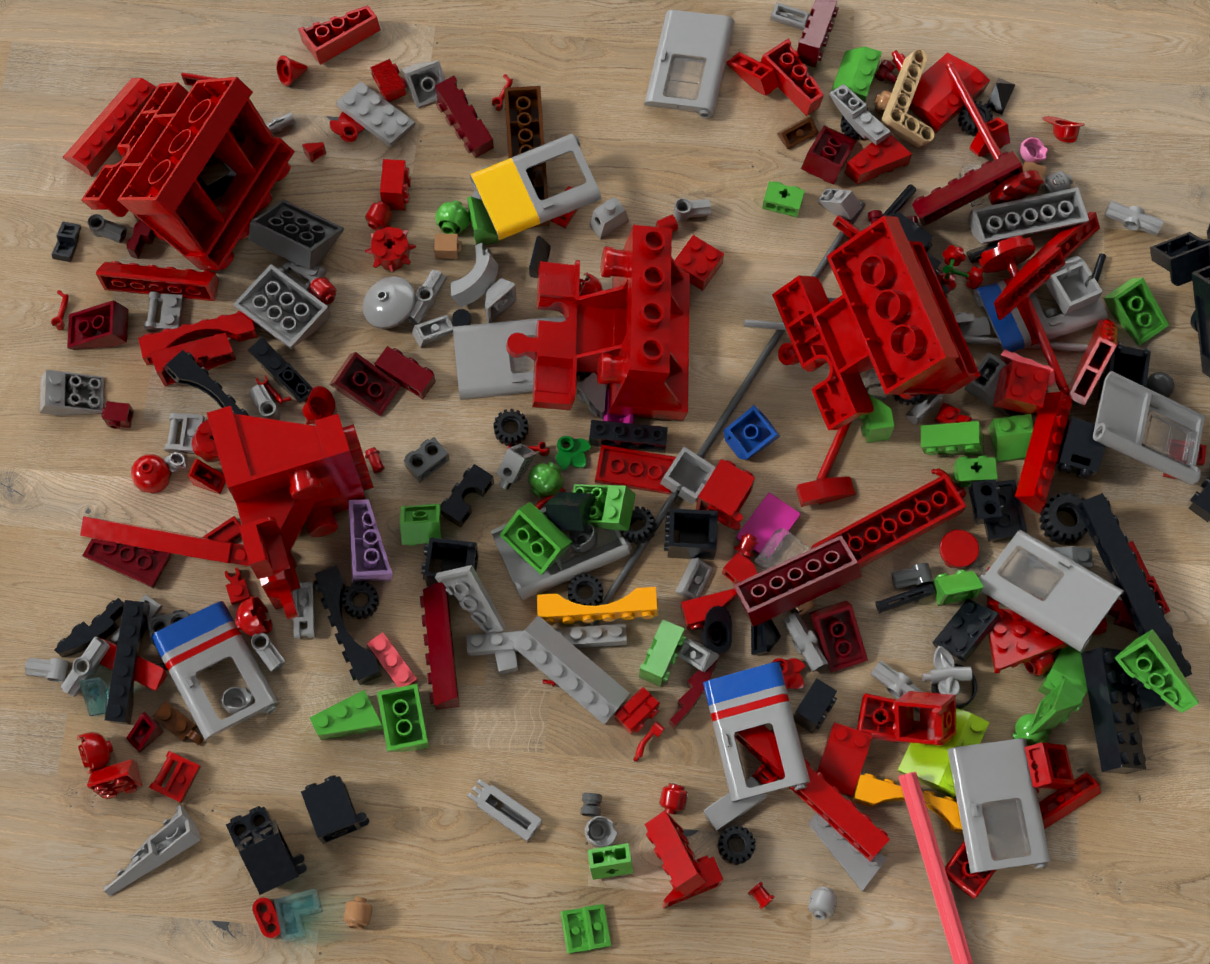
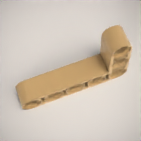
M921 49L915 50L905 58L881 120L882 124L890 132L918 148L931 142L935 136L931 127L907 113L927 62V55Z

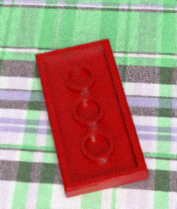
M601 445L595 483L627 486L631 489L671 495V491L661 485L660 482L676 457Z

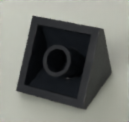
M558 492L545 504L548 519L562 531L586 532L594 494Z

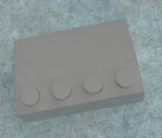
M272 264L233 304L290 349L316 332L331 316L327 305Z

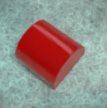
M672 214L658 220L655 226L671 228L672 233L679 229L677 221Z

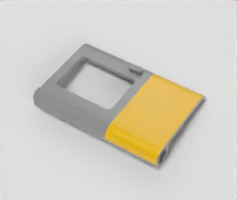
M569 134L469 175L475 191H478L499 240L601 199L599 188L579 148L581 145L577 136ZM572 152L585 177L586 183L545 200H540L526 170Z

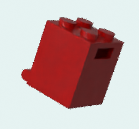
M1015 360L1011 361L1000 370L993 406L1023 414L1038 413V410L1044 404L1051 370Z
M721 459L698 496L696 510L718 511L719 523L728 528L739 530L741 527L739 522L743 519L739 511L752 492L755 477H753L751 472L747 470L742 471L737 468L733 462Z
M908 691L894 701L892 707L893 714H895L893 732L896 734V741L943 746L957 734L955 695ZM913 707L920 708V721L914 720Z

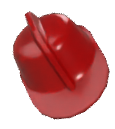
M1042 117L1044 121L1052 124L1054 136L1062 142H1076L1080 126L1085 125L1084 123L1072 122L1059 117Z
M317 386L312 389L302 409L307 425H315V420L333 415L335 399L332 393L323 386Z

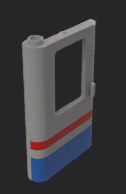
M1079 256L1065 259V265L1057 272L1064 269L1068 270L1069 267L1084 261V259ZM1011 277L974 289L973 291L975 302L979 307L983 306L1002 346V352L1004 350L1014 352L1039 343L1022 302L1002 320H998L994 301L1012 280ZM1034 292L1029 295L1048 340L1098 324L1100 319H1107V312L1100 298L1097 302L1068 315L1060 314L1047 318Z
M223 601L214 603L155 632L151 636L155 647L205 740L260 712L270 714L277 710L276 706L279 702ZM230 657L234 660L255 699V703L220 720L196 678V674Z
M780 662L768 663L703 682L732 802L789 787H795V790L807 788V783H810ZM771 723L782 760L785 778L749 788L746 783L735 734L739 731Z

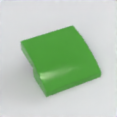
M604 904L560 912L567 954L611 946Z

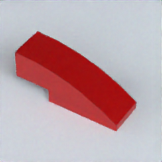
M850 476L810 481L798 484L795 489L801 507L816 503L820 505L856 495Z

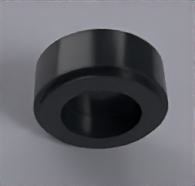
M465 309L456 310L452 316L454 326L470 325V313Z

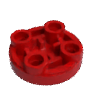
M959 529L952 530L942 538L939 545V553L947 567L963 569L972 565L977 559L979 544L971 533Z

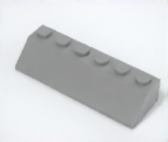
M1078 187L972 209L968 217L972 235L981 244L1089 221Z
M537 616L512 644L517 651L603 724L608 721L630 694L540 616Z

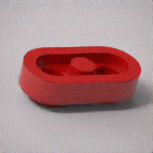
M265 897L257 899L252 906L253 914L262 934L267 938L274 939L282 932V922L270 899ZM263 905H266L268 909L266 912L262 913L261 907ZM275 924L276 929L270 932L269 926Z

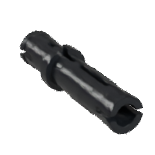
M932 583L918 588L912 587L904 593L876 601V609L880 614L911 602L917 603L920 599L935 595V590ZM922 592V594L908 598L910 595ZM901 598L903 599V600L898 601V602H896V603H893V604H890V605L888 604V603L893 602V601H896V600H898V599H901Z

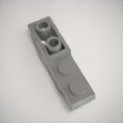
M845 84L830 92V97L839 111L864 139L868 137L875 145H878L890 137V130L867 110V105Z

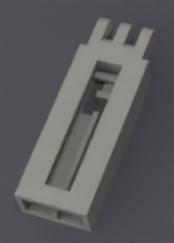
M478 779L476 783L483 788L480 790L473 786L472 790L478 795L474 796L472 793H468L467 797L477 803V808L528 843L542 823V819L495 786H489ZM493 796L504 803L500 811L495 809L498 802L492 799Z

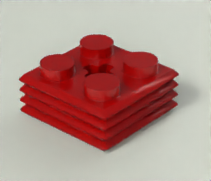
M865 693L862 697L857 730L873 735L872 738L896 742V734L893 732L895 714L892 711L893 703L896 700ZM878 714H882L881 717L885 720L879 722L875 717Z
M964 841L945 866V870L950 882L972 899H975L996 870L968 874L965 866L968 867L969 862Z

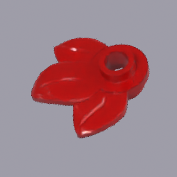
M344 112L340 114L338 121H330V129L340 135L342 140L349 143L356 141L358 133L365 129Z
M776 658L771 662H780V666L783 667L782 674L786 690L788 687L791 689H801L804 687L803 678L799 672L804 669L805 664L801 660L796 658L788 660Z

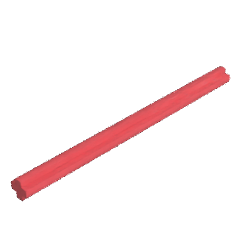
M915 771L900 775L898 778L953 963L973 964L917 773Z

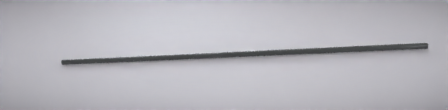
M859 201L862 208L851 220H848L852 224H854V222L862 212L863 208L865 207V203L862 201ZM839 232L812 276L819 279L829 263L827 255L840 246L846 236L844 233ZM776 330L696 455L702 459L704 458L785 330ZM676 490L675 493H671L656 516L657 529L677 500L679 491ZM645 539L644 544H638L600 605L609 604L650 541L647 542ZM594 620V622L588 624L596 626L599 620Z

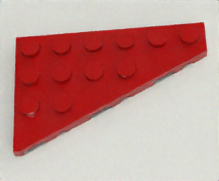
M991 609L999 613L1001 617L988 633L994 673H1000L1001 670L1008 667H1017L1021 663L1037 659L1039 655L1047 652L1053 653L1057 649L1069 646L1010 609ZM1106 617L1103 618L1095 629L1092 637L1107 631Z

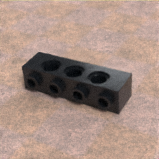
M591 420L589 444L590 446L597 447L607 445L638 451L665 453L668 427Z

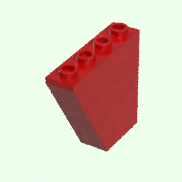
M1108 319L1099 320L1068 386L1070 391L1067 396L1082 405L1086 404L1117 346V326H1115L1113 321Z

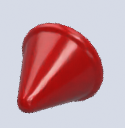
M281 55L276 64L278 78L284 86H290L292 82L308 69L305 64L290 59L285 55Z

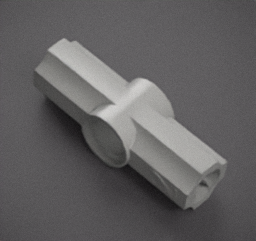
M1112 200L1104 215L1123 223V226L1129 230L1139 229L1155 236L1158 235L1163 224V220L1145 214V211L1138 206L1127 207Z
M432 270L423 286L417 290L414 308L407 317L409 322L415 325L420 324L428 309L434 305V299L446 281V276L441 272ZM425 295L430 296L428 299H422Z
M793 613L785 618L783 623L793 638V645L797 652L803 655L811 671L815 672L826 666L828 662L818 647V641L814 633L808 630L801 616L798 613Z
M99 637L93 638L82 656L74 661L73 669L60 686L63 691L74 697L78 695L89 677L97 672L98 664L109 650L110 646L106 641ZM85 662L87 663V670H86V671H84V668H83Z
M882 660L870 673L871 676L886 686L887 691L896 698H900L908 691L922 692L913 685L909 677L901 672L897 673ZM913 707L917 711L920 710L919 707Z

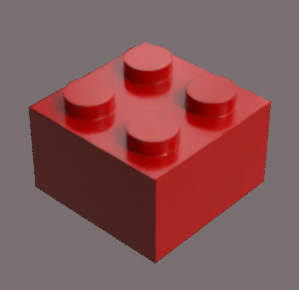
M383 159L380 196L381 201L389 205L391 210L405 211L406 204H409L410 194L408 193V187H411V176H409L410 169L406 167L405 160Z
M693 235L674 261L681 273H690V284L703 291L723 264L724 253Z

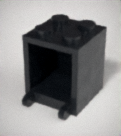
M1118 342L1101 374L1097 400L1101 398L1104 380L1111 371L1146 387L1151 355L1149 348L1145 347L1144 350L1122 346L1123 343Z
M1073 417L1067 421L1055 468H1058V472L1069 474V472L1076 473V477L1082 479L1091 478L1098 473L1105 445L1093 440L1095 424ZM1072 454L1091 459L1089 466L1072 462Z
M671 508L670 515H666L665 532L667 533H665L664 551H668L667 558L714 560L717 549L718 511ZM674 530H680V543L673 542Z
M429 537V544L425 543L424 555H426V563L422 562L421 574H423V580L426 581L428 587L438 583L435 579L437 573H433L435 559H442L440 572L470 565L477 571L479 552L476 542Z
M336 775L325 778V782L321 784L313 783L307 785L305 790L301 791L317 838L322 844L362 829V827L370 823L369 818H367L364 812L356 814L344 781L340 776L336 777Z
M276 820L272 822L266 821L259 825V828L253 831L247 830L237 838L239 854L259 895L299 877L300 874L307 870L306 865L302 863L305 859L303 854L292 856Z

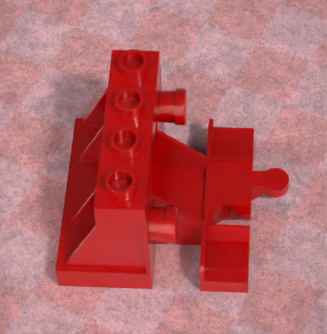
M238 77L197 80L190 92L178 82L162 83L157 86L118 144L117 149L123 159L114 165H104L81 201L92 210H109L117 217H124L130 211L151 228L159 239L169 243L199 270H224L234 259L232 250L238 240H243L249 235L250 221L256 212L264 209L272 199L270 190L275 182L282 180L289 173L291 165L288 162L295 151L280 137L274 138L250 100L253 91ZM212 155L220 158L236 173L233 181L216 206L196 180Z
M882 216L827 255L842 291V295L829 303L820 280L814 276L799 275L772 294L791 340L790 343H783L778 350L780 362L784 365H796L800 362L802 368L808 372H814L826 362L829 364L830 373L828 377L811 388L828 430H838L862 414H870L874 411L873 404L860 376V373L870 369H875L885 395H899L906 400L912 399L917 394H952L981 376L922 242L908 241L898 217Z
M633 224L623 250L608 246L603 248L600 273L605 278L612 276V289L579 296L580 260H576L574 265L540 261L536 309L558 311L564 315L565 321L538 320L535 337H527L523 333H513L509 336L506 343V350L512 357L521 358L526 355L534 360L532 407L570 411L576 396V372L597 373V381L600 385H607L609 383L608 414L624 416L631 414L634 417L684 421L688 414L690 273H681L671 256V228Z
M231 406L207 412L226 484L236 502L242 523L239 526L249 565L257 579H260L261 586L275 610L283 608L287 620L299 617L292 591L301 587L295 570L297 562L291 550L305 523L307 522L308 524L307 531L311 537H323L332 534L339 527L334 514L349 510V500H366L364 491L374 488L354 424L343 427L339 414L315 420L316 426L234 414Z

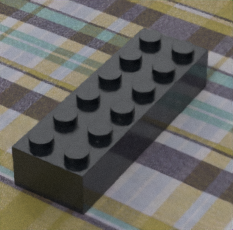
M1099 647L1082 652L1081 656L1101 771L1129 774L1146 770V757L1143 753L1142 736L1138 725L1139 719L1136 714L1135 697L1131 687V676L1124 671L1115 659L1123 650Z

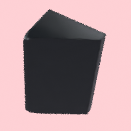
M541 236L536 237L529 266V275L533 278H538L540 261L548 262L551 246Z
M1002 240L967 251L966 254L972 264L978 262L982 258L981 254L984 251L998 247L997 243Z

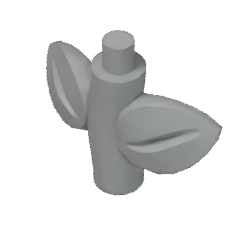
M942 646L937 647L933 656V664L936 669L922 674L923 682L938 683V690L941 694H952L958 697L961 691L958 681H972L971 667H955L953 655Z

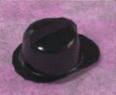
M714 606L709 609L705 617V627L701 632L703 644L715 653H725L732 645V619L729 611L721 606Z

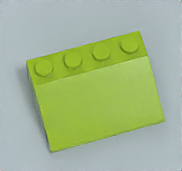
M956 708L957 734L943 746L910 742L897 771L902 774L916 771L920 783L954 798L956 793L947 749L980 744L990 722L970 712Z

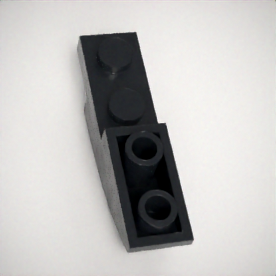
M263 337L248 349V352L261 364V367L299 403H302L309 397L313 388Z
M119 598L111 601L107 605L106 610L92 620L90 626L84 621L81 624H77L67 638H63L58 642L57 648L54 651L61 657L71 656L85 651L94 637H100L105 640L119 628L115 621L123 614L124 602Z

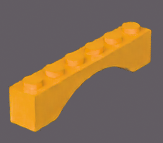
M656 587L636 588L618 601L599 606L573 603L557 593L537 595L538 616L550 626L560 622L564 624H573L575 621L592 623L594 620L610 622L620 618L623 620H633L635 617L652 619L654 616H659L658 594Z
M864 773V775L859 776L852 802L874 807L890 801H905L901 786L895 785V781L884 779V781L878 780L876 776ZM924 790L922 793L927 808L936 813L952 831L963 834L958 804L955 802V799L948 796L940 798L935 796L934 792Z

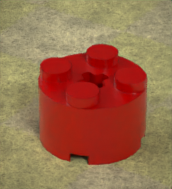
M206 420L199 425L191 441L192 449L204 461L218 462L220 459L209 420Z

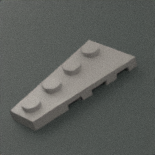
M472 565L436 574L435 579L439 583L442 582L446 586V591L459 600L458 604L471 613V618L485 634L504 631L506 625Z
M816 813L808 825L862 892L887 858L878 853L870 862L831 827L826 820Z

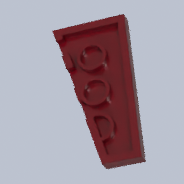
M91 539L82 556L154 589L172 553Z

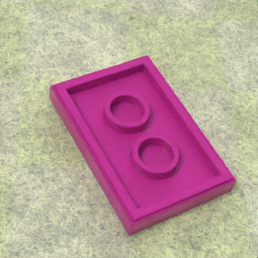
M769 492L735 539L740 542L742 539L741 534L746 535V533L757 537L756 541L759 544L755 545L753 551L768 561L801 514Z

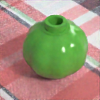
M454 200L443 203L437 209L435 221L443 233L459 234L469 225L470 215L461 202Z
M551 462L535 465L528 475V482L532 488L531 492L538 498L557 494L564 483V479L560 474L562 470Z
M1025 714L1017 720L1015 733L1012 734L1013 739L1026 738L1027 744L1030 746L1041 742L1048 743V734L1052 732L1049 729L1033 735L1028 734L1035 714Z

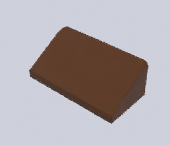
M806 117L779 131L777 135L785 147L790 149L819 132L812 117Z

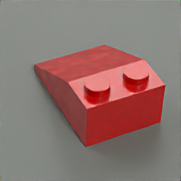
M836 722L832 724L817 771L825 777V781L829 785L837 787L842 794L850 797L853 796L873 735Z
M708 855L696 860L706 883L686 896L679 890L676 892L673 889L663 900V909L721 886L723 877L714 856L708 858Z

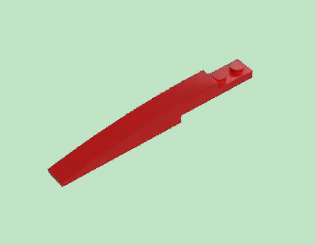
M1089 212L1087 214L1088 222L1076 224L1070 229L1061 230L1014 276L994 301L998 320H1002L1047 281L1052 274L1065 265L1064 259L1100 229L1096 212Z
M83 516L80 536L195 558L250 566L244 544Z

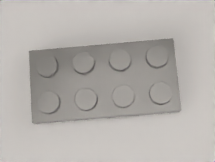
M359 82L336 102V107L389 147L393 146L415 127L413 120L363 82Z

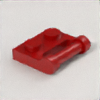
M168 751L165 763L154 783L151 782L149 788L182 804L201 766ZM174 761L178 762L166 787H162L161 785Z

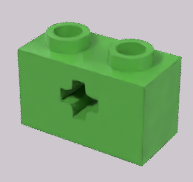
M769 181L762 209L798 218L805 190L796 186L790 187L780 182Z
M984 455L970 458L963 456L956 459L953 465L955 483L958 487H969L972 482L998 480L995 457L989 458V456Z
M629 843L588 850L593 880L634 873Z

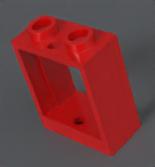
M1041 742L1024 747L1033 788L1058 790L1075 785L1066 745Z

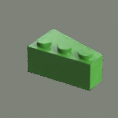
M979 421L921 425V448L924 454L984 456V433Z
M662 619L650 649H648L646 659L641 664L639 678L660 687L663 682L667 683L671 671H668L670 664H675L679 655L676 653L678 646L682 647L686 638L683 635L685 628Z
M365 690L310 717L314 729L321 740L384 730Z

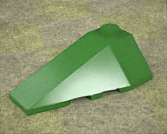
M1153 629L1135 639L1115 657L1129 676L1141 681L1147 689L1155 691L1161 696V699L1181 713L1199 704V700L1167 647Z

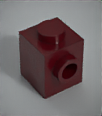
M107 401L106 407L102 409V419L112 429H120V427L130 428L134 410L129 403Z

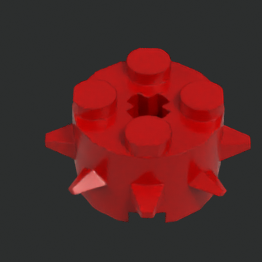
M387 226L386 228L376 230L374 234L370 235L372 238L371 248L365 250V253L373 254L375 260L374 268L382 266L383 269L394 272V270L400 269L403 264L410 265V250L416 248V245L408 244L407 230L403 231L400 228Z

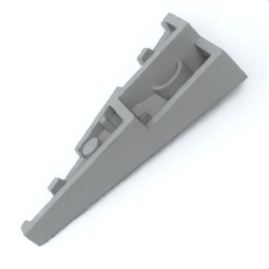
M181 804L176 807L177 812L170 820L166 818L162 822L164 827L156 834H152L130 858L132 862L126 869H120L117 872L118 877L109 885L104 886V892L111 896L201 841L198 827Z

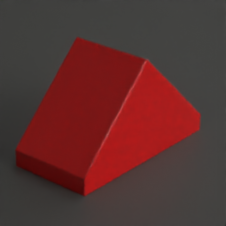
M195 459L188 474V478L194 486L217 494L221 493L226 482L224 474L199 459Z

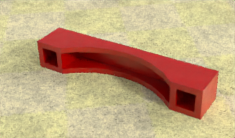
M238 311L235 314L220 315L218 318L211 320L203 319L195 324H184L174 329L167 328L158 333H147L142 337H138L142 357L146 365L153 364L149 352L184 344L198 338L226 333L228 338L242 342L258 338L254 321L243 312Z

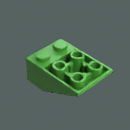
M574 484L573 492L594 494L588 525L591 523L594 527L629 531L636 496L627 486Z

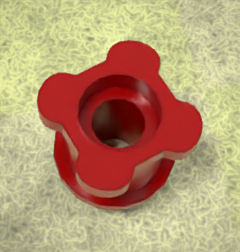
M746 533V535L741 534L742 539L738 546H734V549L749 557H753L752 551L755 545L759 544L756 541L757 537Z

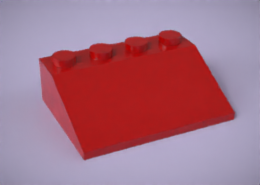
M948 52L921 75L909 106L935 133L940 131L958 115L965 105L945 68L948 62L954 63L973 100L985 91L990 82V79L978 68Z

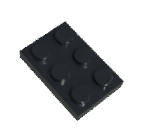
M1015 479L996 482V486L1000 487L999 501L1000 504H1003L1004 515L997 523L984 524L988 542L1012 539L1019 530L1027 533L1021 503L1015 497L1017 490ZM981 490L983 495H990L987 490ZM985 508L986 513L993 514L991 509Z
M967 599L932 643L936 648L942 646L954 657L966 662L1001 617L999 613Z

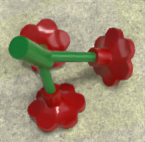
M954 245L948 246L942 253V256L945 258L944 262L949 266H944L943 271L937 276L939 282L949 288L947 292L949 293L950 290L956 288L957 284L953 275L956 274L967 279V287L977 289L984 279L982 276L983 270L975 266L967 273L955 270L953 266H959L961 262H964L966 255L963 253L962 247H955Z

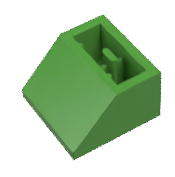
M868 393L874 411L858 417L862 419L863 423L861 425L862 437H865L866 443L889 440L895 427L891 408Z

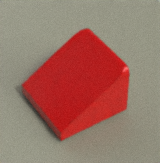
M323 142L302 144L303 151L311 163L326 154Z

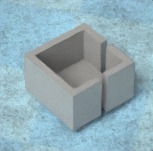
M1085 261L1069 267L1068 270L1064 269L1052 274L1046 284L1064 316L1097 302L1103 293L1095 278L1090 280L1092 273Z
M683 447L660 484L673 493L676 490L679 491L678 496L693 505L716 467Z

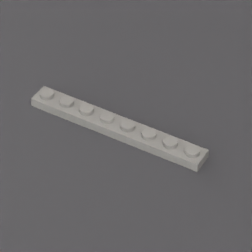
M625 624L555 629L576 648L627 645ZM523 631L467 635L468 656L495 654L494 652L506 651L518 653L519 651L512 644Z

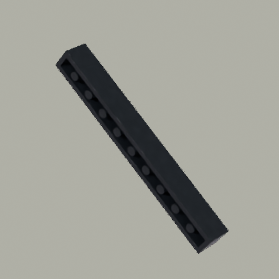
M1101 493L1080 502L1076 508L1114 585L1124 590L1120 597L1139 636L1153 629L1167 647L1183 676L1186 678L1192 675L1191 665L1188 660H1185L1182 654V647L1175 640L1173 629L1164 618V611L1155 599L1154 590L1149 587L1146 581L1145 572L1140 569L1137 563L1136 554L1131 551L1128 545L1127 536L1122 533L1119 527L1118 518L1113 515L1110 509L1109 500Z

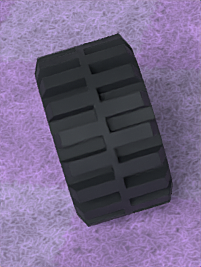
M1061 492L1048 500L1039 518V522L1042 523L1040 528L1045 530V537L1050 536V541L1054 542L1056 540L1059 545L1065 542V545H1070L1071 542L1074 544L1083 538L1088 530L1076 508L1080 502L1085 500L1083 497L1080 499L1076 493L1072 496L1071 492H1066L1065 495ZM1066 511L1070 513L1075 520V526H1065L1060 523L1056 512Z

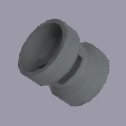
M582 793V801L584 803L581 807L580 815L588 817L600 816L601 809L599 805L602 802V795Z

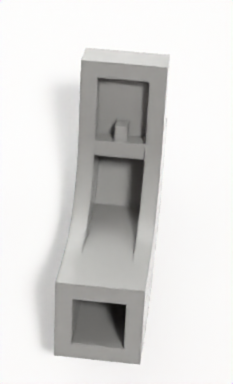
M482 242L475 245L476 263L471 272L465 277L451 282V297L460 307L480 298L491 287L497 276L498 263L493 258L491 250L486 248Z

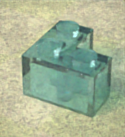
M311 889L274 899L283 942L287 944L306 939L303 917L323 912L319 892L316 889Z

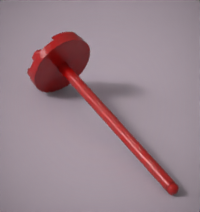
M948 62L945 68L992 157L994 160L998 159V156L1002 154L954 63ZM1037 170L1019 173L994 188L989 194L988 200L991 205L1020 200L1027 195L1033 196L1038 192L1036 188L1041 183L1044 184V181Z
M1015 236L997 243L998 247L984 251L981 254L982 258L979 259V264L985 273H995L1008 269L1013 279L1019 272L1017 265L1028 259L1035 252L1036 248L1031 237L1023 239L1022 236ZM1028 296L1022 301V304L1049 367L1054 369L1058 389L1067 395L1070 391L1032 300Z

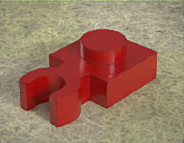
M235 568L236 575L230 577L228 571H225L226 579L231 582L225 586L232 605L251 598L245 579L239 580L241 573L238 568Z

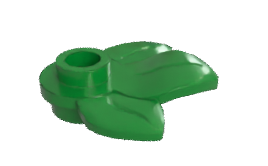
M570 436L559 438L557 441L558 453L556 454L558 466L562 470L568 468L570 464L576 468H584L586 466L584 452H587L591 446L582 438L573 439ZM567 443L570 447L564 448L563 445Z

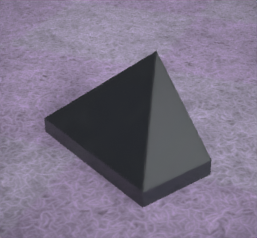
M998 78L987 103V109L990 107L991 111L1002 115L1015 84Z
M772 619L754 627L751 624V655L770 652L781 638Z

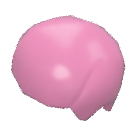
M1030 137L1022 142L1020 154L1024 161L1039 164L1047 158L1046 153L1048 149L1044 147L1038 138Z

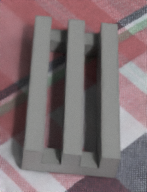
M776 2L770 20L804 30L810 13Z

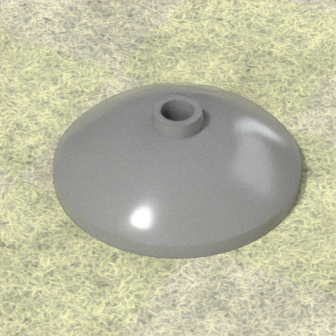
M396 276L386 277L376 282L368 290L363 301V314L366 320L374 327L380 329H389L401 324L407 319L414 308L415 292L413 287L405 279Z

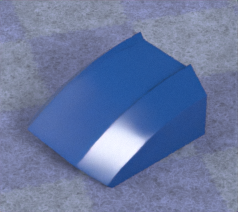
M755 405L724 429L726 443L739 459L744 460L756 455L780 437L779 432Z

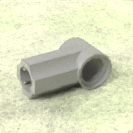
M685 198L678 199L675 203L673 215L678 221H686L692 217L710 216L709 199L692 201Z
M264 385L254 386L249 391V395L262 417L278 420L280 418L279 410ZM268 410H273L270 414H266Z
M265 633L255 634L252 637L251 644L271 672L277 671L286 663ZM264 639L266 640V645L264 647H257V641Z
M29 658L26 661L25 674L63 683L69 662L56 658L50 660Z

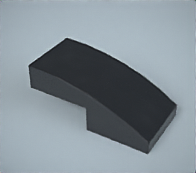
M62 221L56 235L57 243L51 254L53 259L71 262L80 235V224Z

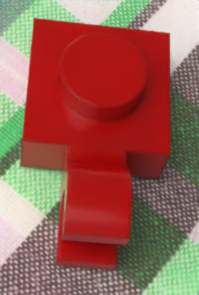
M943 402L935 421L940 424L970 422L972 418L966 415H959L960 409Z

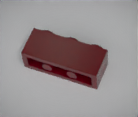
M387 346L374 363L377 368L398 382L403 388L421 399H424L436 382L434 372L431 369L419 366L418 362L411 357L406 358L397 348L392 349Z

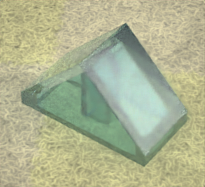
M101 677L80 680L79 683L89 717L105 714L108 701L107 683Z

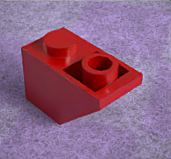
M998 117L986 123L999 149L1011 143L1006 122ZM978 131L969 149L980 157L987 155L990 151Z

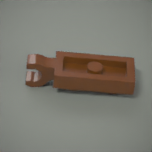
M166 701L152 716L153 719L183 742L189 738L199 746L204 740L194 731L197 726Z

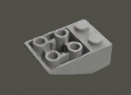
M45 370L40 383V413L58 416L102 413L104 377Z

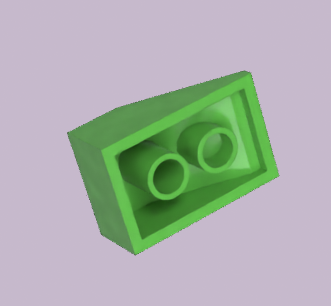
M1131 278L1103 297L1111 314L1139 346L1169 326L1144 278Z
M1071 646L1060 649L1054 660V665L1047 672L1038 691L1047 695L1062 680L1067 678L1086 694L1087 685L1081 656L1082 652L1077 651Z
M1067 678L1062 680L1039 702L1028 734L1033 735L1055 728L1060 722L1062 724L1065 723L1073 710L1076 712L1081 708L1085 693Z

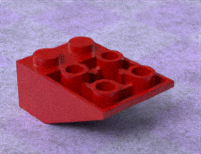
M133 759L92 771L87 783L89 789L105 799L115 798L118 793L124 791L125 793L134 792L137 790V787L142 786L138 765Z

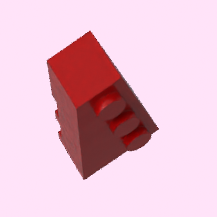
M890 134V137L878 145L871 142L848 161L845 174L854 183L859 185L878 177L880 174L889 173L895 168L909 165L912 154Z

